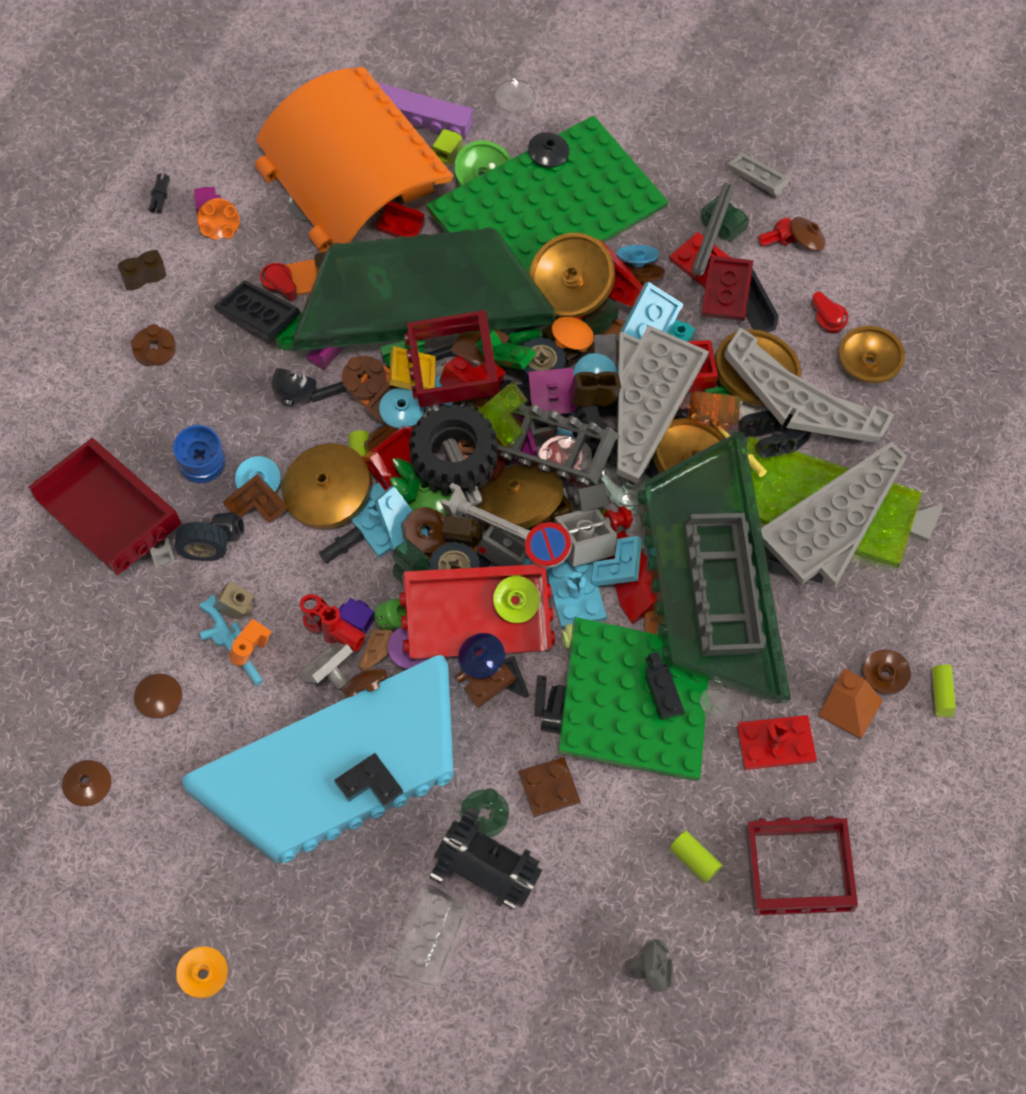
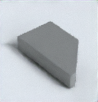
M940 504L915 512L906 534L928 543L943 505Z

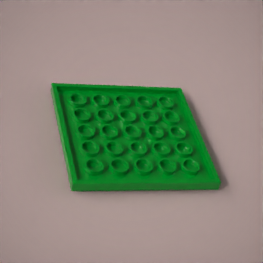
M575 617L572 626L557 753L699 781L701 779L711 656L701 657L700 643ZM659 652L662 664L666 663L670 669L685 711L682 716L665 720L659 719L645 679V669L648 667L646 658L650 653Z

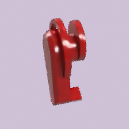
M271 263L262 269L260 281L264 287L273 291L277 290L285 297H288L289 301L297 298V288L292 280V272L288 266L282 263Z
M818 291L813 294L810 305H813L817 312L816 320L818 324L828 333H839L847 325L849 319L848 312L843 306L834 303L822 292ZM844 315H845V316H846V321H845V323L843 324V321H842V320H843V317H844Z

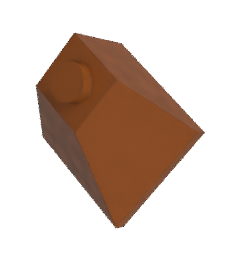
M844 668L818 716L861 739L883 700L866 679Z

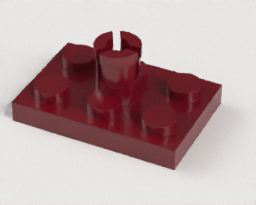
M710 256L701 312L702 317L745 321L754 260Z

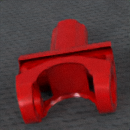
M307 594L300 600V609L304 614L303 624L308 631L313 634L320 631L323 632L324 641L327 643L335 644L339 642L347 644L353 652L359 650L364 643L366 634L341 619L339 609L336 606L329 607L323 598L315 594ZM309 600L317 602L316 607L313 609H306L304 604ZM315 615L320 618L318 622L313 619ZM309 618L315 625L309 624L307 619Z

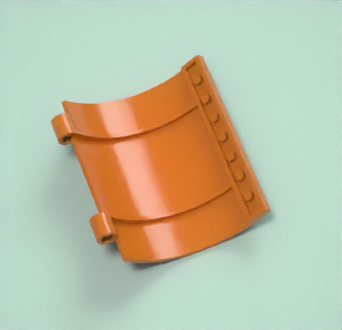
M364 67L332 71L302 85L276 107L265 121L256 138V142L266 155L261 156L256 161L255 168L267 183L278 179L314 226L309 231L308 237L320 253L331 250L335 244L341 252H345L362 225L377 210L398 195L430 182L434 185L449 183L453 178L446 165L442 163L435 152Z

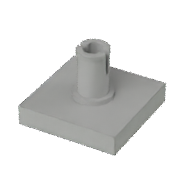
M330 644L297 675L303 682L319 683L327 676L335 688L340 689L348 680L338 669L337 665L353 651L347 644Z

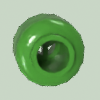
M396 598L380 603L375 609V621L382 630L394 631L401 628V616H405L404 606L400 607V600Z

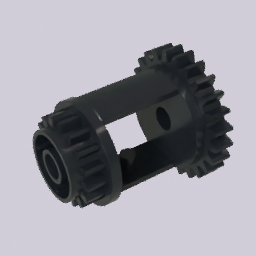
M469 806L460 822L453 821L433 857L438 861L429 878L441 884L445 876L451 879L453 874L456 873L498 897L495 905L501 907L504 904L514 910L516 905L522 908L542 872V869L537 867L540 861L531 857V851L526 848L522 855L478 831L481 825L477 821L480 811Z

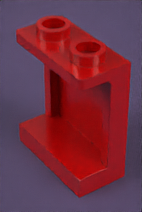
M401 426L362 456L371 473L385 491L392 486L391 477L401 478L392 459L399 458L411 463L409 439L411 438L412 426Z

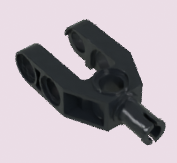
M770 410L747 414L738 423V427L745 436H754L774 431H781L783 433L779 435L775 433L773 436L762 438L754 445L755 450L762 458L796 452L809 441L811 432L786 428L793 417L790 413L783 425H781Z

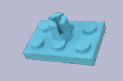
M645 282L620 333L623 332L640 340L648 325L668 333L683 303L650 282Z
M379 483L372 486L366 505L357 516L350 520L354 526L361 530L364 540L378 558L392 551L389 544V536L386 528L382 525L374 502L385 492Z
M567 560L546 571L561 630L567 624L573 623L575 617L597 622L607 620L599 587L594 586L591 582L593 571L591 562L573 567Z

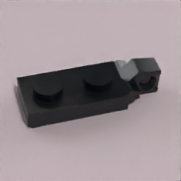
M659 652L650 653L646 658L648 667L645 669V679L659 719L665 720L682 716L685 711L670 669L666 663L662 664Z

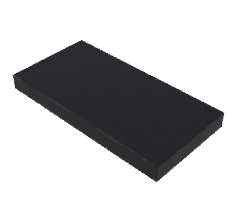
M246 280L241 282L214 305L218 313L268 340H271L301 314L298 307Z

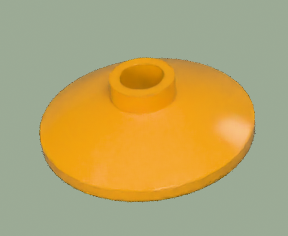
M197 947L188 951L181 958L177 966L176 977L178 984L186 994L194 998H207L215 995L223 988L228 977V965L224 956L211 947ZM206 970L208 976L204 979L199 978V973Z

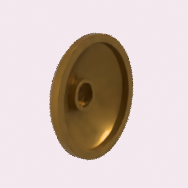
M861 326L849 331L843 337L839 347V359L843 368L852 377L867 383H882L894 378L901 371L905 361V350L901 341L889 330L878 326Z

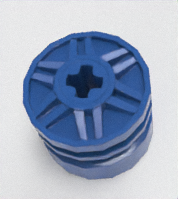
M191 425L183 429L176 436L173 443V453L183 477L190 482L200 484L213 481L222 474L225 467V455L221 441L214 430L204 425Z

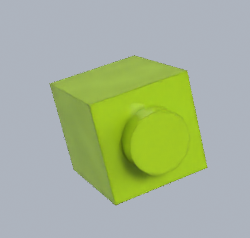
M443 129L432 146L433 151L443 163L452 165L462 149V136Z

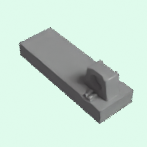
M743 152L728 163V169L766 190L767 193L775 198L779 197L782 194V189L789 184L788 177Z

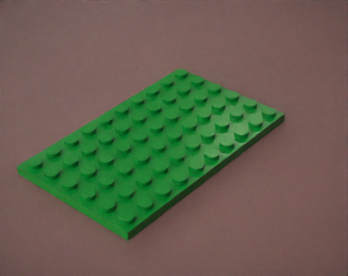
M594 115L558 134L566 140L569 146L568 159L562 165L553 168L540 166L530 158L527 150L427 204L426 210L498 299L502 300L508 297V294L514 290L522 289L529 285L531 263L537 252L551 239L567 233H582L605 242L668 206V200Z

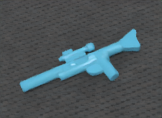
M212 594L209 599L200 604V609L212 617L215 625L214 628L199 632L202 641L212 638L216 645H225L230 652L234 640L242 631L239 624L234 622L231 628L236 632L232 633L219 611L213 607L216 600ZM249 659L248 663L242 666L254 685L258 686L263 683V680Z

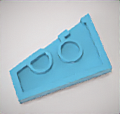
M391 486L374 502L382 525L386 528L389 536L391 550H394L397 567L403 569L419 554L413 552L404 541L401 528L402 521L413 510L397 489ZM422 525L421 533L427 537L428 530Z

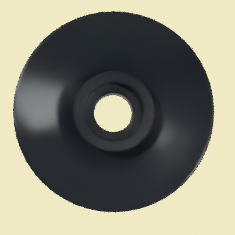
M542 132L532 137L528 145V153L536 164L553 168L562 165L568 159L569 146L560 135L552 132Z

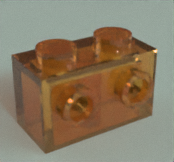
M700 391L691 392L688 419H695V424L709 425V421L716 422L718 427L729 428L730 424L738 423L741 397Z

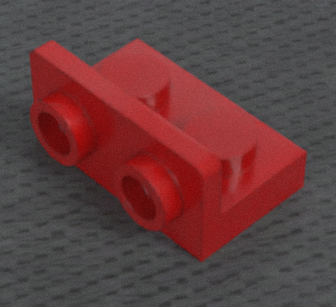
M389 201L384 205L385 211L376 225L377 231L407 242L419 237L425 226L424 213L417 209L402 206L397 202Z

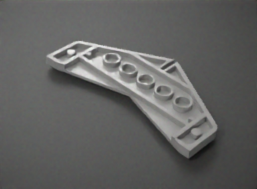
M739 328L725 351V358L781 425H783L790 413L793 417L786 428L874 443L881 440L894 414L877 406H873L870 409L824 392L789 372L756 344L758 339L746 330Z

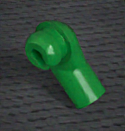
M538 329L518 333L511 332L508 335L510 337L508 342L520 346L531 341V339H538L541 337V333Z

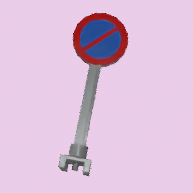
M453 483L450 485V489L453 492L452 497L449 501L445 499L441 501L447 515L460 517L462 515H470L524 539L526 554L530 561L537 566L545 568L556 567L563 563L570 554L572 548L571 537L560 524L553 522L541 523L529 531L473 506L472 503L467 501L460 486Z

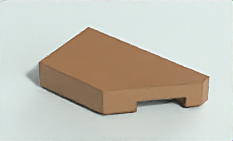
M372 630L358 666L361 671L370 669L388 655V642L393 631Z

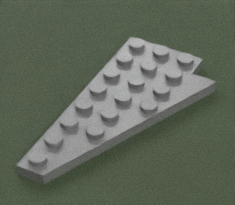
M648 325L640 340L623 332L620 333L618 339V374L622 387L617 398V434L620 435L617 439V475L638 484L706 361L709 351Z
M890 442L759 529L756 537L801 584L820 573L835 588L897 478L907 456L893 442Z

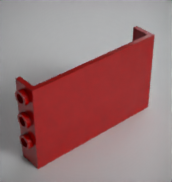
M533 564L406 571L402 574L403 592L399 593L400 607L404 606L405 616H401V628L406 630V640H403V654H407L408 660L433 658L438 655H443L444 657L479 655L481 652L485 653L491 648L497 654L549 651L552 649V645H555V633L550 628V621H553V609L549 607L548 598H551V585L547 584L545 567ZM511 576H521L530 580L536 586L540 596V604L536 614L531 619L522 623H511L504 620L496 612L493 604V595L497 585ZM512 596V604L517 605L519 603L517 596Z

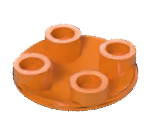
M214 198L206 201L200 207L197 214V223L204 236L210 239H228L237 231L240 217L236 207L231 202L221 198Z
M561 317L555 320L552 325V333L556 339L555 344L560 348L567 347L586 352L594 341V334L591 328L577 318Z

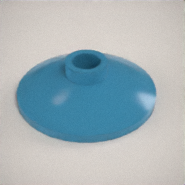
M629 245L618 249L617 256L620 260L631 263L634 267H642L644 263L656 260L659 257V251L651 246Z

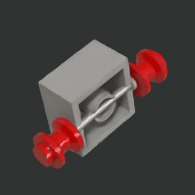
M621 506L616 513L611 509L606 510L604 516L598 508L555 517L554 523L564 527L571 537L572 548L567 557L571 565L574 567L614 556L617 538L615 532L618 526H622L624 529L630 528L633 522V515L629 509Z

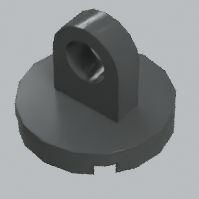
M660 939L647 941L644 948V957L627 960L625 963V974L636 979L647 978L650 986L656 992L667 991L673 983L674 972L673 962L671 959H667L666 953H669V949L665 942Z

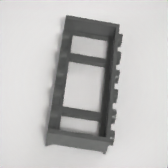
M500 394L493 396L484 419L487 418L492 423V428L495 431L505 411L525 417L512 448L497 444L499 457L508 461H512V458L516 459L518 463L526 467H531V464L535 465L537 469L545 473H550V471L557 472L556 475L567 480L570 477L576 478L578 483L589 486V483L598 486V480L614 442L620 437L611 427L607 426L606 430L593 422H589L587 425L573 416H570L569 419L564 418L554 410H550V413L534 404L528 407L514 398L512 401H509ZM533 420L578 433L565 465L520 451ZM589 436L601 440L588 472L574 469L573 467L586 437Z
M691 514L683 523L701 657L738 654L757 655L764 649L766 637L762 633L761 628L762 612L758 608L759 590L755 587L756 570L751 561L752 545L748 541L749 524L745 521V514ZM730 527L733 551L700 552V535L697 533V528ZM735 560L743 614L709 615L710 605L706 597V579H704L702 569L703 561ZM744 622L747 644L713 645V626L710 623Z

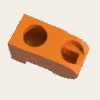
M252 619L234 640L229 653L230 661L240 666L248 663L252 651L257 645L264 648L269 641L272 631Z

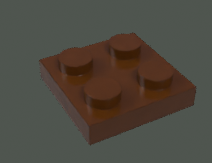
M565 757L518 771L533 817L580 804V798Z

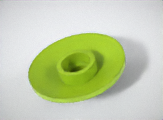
M511 576L497 585L493 595V604L496 612L504 620L511 623H522L531 619L536 614L540 604V596L536 586L530 580L521 576ZM512 596H517L519 598V603L517 605L512 604Z

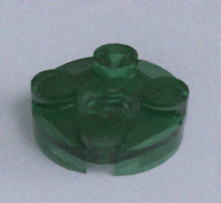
M489 788L474 791L461 803V819L469 806L480 811V813L482 808L491 811L488 819H485L484 816H478L477 821L481 823L478 829L481 833L492 838L499 835L505 829L509 819V806L505 798L497 793L496 790Z

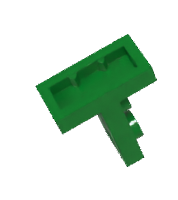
M489 329L495 363L505 372L509 367L524 370L536 355L533 348L502 343L495 331ZM480 338L476 343V347L485 358L482 338Z

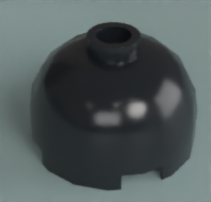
M276 368L272 376L271 385L274 394L282 399L281 404L294 407L295 403H305L313 396L316 389L315 379L303 374L300 376L290 373L291 370Z

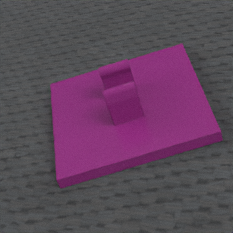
M573 368L528 372L531 404L540 407L543 411L548 410L549 413L550 410H554L559 414L575 413L576 405L571 404L569 389L574 378Z

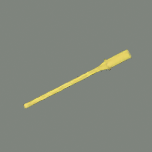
M697 404L696 407L704 416H708L707 419L742 454L744 462L760 477L764 476L766 470L754 458V455L746 453L700 404Z

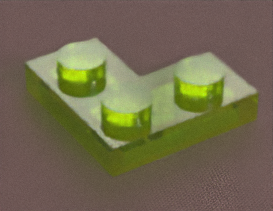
M511 382L478 410L483 414L484 419L487 418L492 423V428L495 429L496 436L504 447L524 433L511 415L527 401L515 382Z

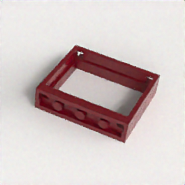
M486 310L407 323L408 333L404 334L406 346L410 345V350H406L408 363L413 364V367L409 368L410 379L415 381V385L411 386L413 399H418L419 407L500 394ZM480 330L488 379L424 389L417 340Z
M807 816L800 820H791L788 817L776 819V821H766V819L759 818V821L748 822L745 830L754 916L854 912L856 910L858 900L847 818L828 816L825 819H815V817ZM837 833L845 896L762 899L755 836Z

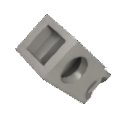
M167 537L150 549L155 567L175 561Z

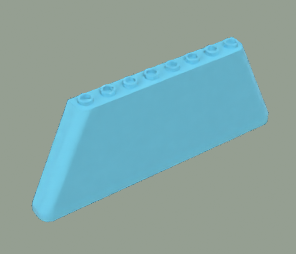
M438 655L380 682V687L374 691L367 692L365 689L355 696L346 698L188 773L181 780L186 793L277 864L281 861L282 863H287L296 857L295 854L303 850L305 852L314 850L318 843L326 839L331 841L341 835L340 832L348 828L354 830L360 827L363 821L370 817L372 819L379 818L385 814V810L393 806L394 808H399L407 803V799L415 795L416 797L424 796L429 792L430 788L436 785L444 786L448 784L451 778L454 777L449 667L445 657ZM376 753L404 793L385 807H382L370 789L348 802L335 784L334 779Z

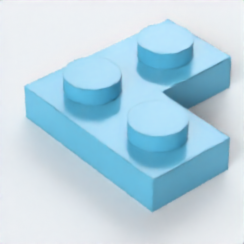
M639 536L617 539L615 559L595 561L593 563L591 582L594 586L638 581L642 540Z

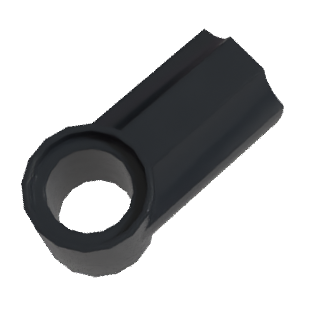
M564 685L551 687L548 706L544 710L542 718V731L560 734L565 692Z

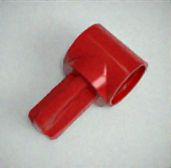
M783 218L775 224L772 231L758 235L759 245L766 246L778 242L788 246V243H796L797 240L790 229V222L792 220L790 218Z

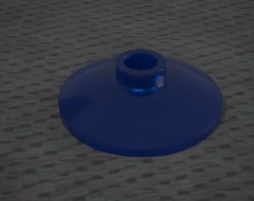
M478 633L466 639L460 647L458 654L461 669L468 676L476 679L488 678L494 675L502 667L505 659L503 644L496 636L489 633ZM483 650L480 656H476L477 651Z

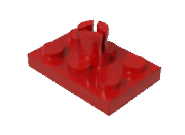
M697 232L669 256V261L705 288L710 257L703 275H694L692 272L704 238L702 234ZM714 244L710 256L731 258Z
M808 715L737 722L736 724L744 770L816 763L817 761Z

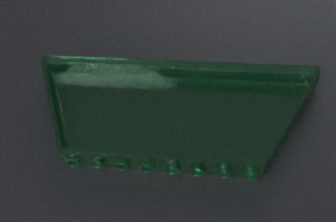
M487 227L480 230H463L451 233L442 232L431 235L421 234L412 237L400 236L392 239L380 238L373 241H355L344 244L334 243L328 247L294 331L292 342L295 352L405 340L404 334L408 333L407 323L482 310H486L490 330L553 324L556 320L554 307L505 240L493 228Z
M735 433L650 478L637 491V502L642 507L640 522L645 527L646 533L644 535V546L648 548L649 552L647 567L649 571L651 570L653 578L650 583L651 591L655 593L656 597L654 612L656 616H659L658 636L662 638L663 642L661 657L668 666L777 704L787 703L791 700L745 435L744 433ZM744 513L745 521L749 524L748 541L752 545L751 561L756 570L754 581L755 587L759 590L758 608L762 612L761 628L762 633L766 637V644L764 649L757 655H714L702 658L683 523L691 514ZM730 527L697 528V533L700 535V552L733 551ZM735 560L703 561L702 569L704 579H706V597L710 605L709 615L743 614ZM744 622L710 623L713 626V645L747 644Z

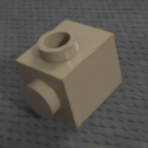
M229 581L223 586L213 607L238 620L243 615L247 616L253 607L251 600L254 594Z

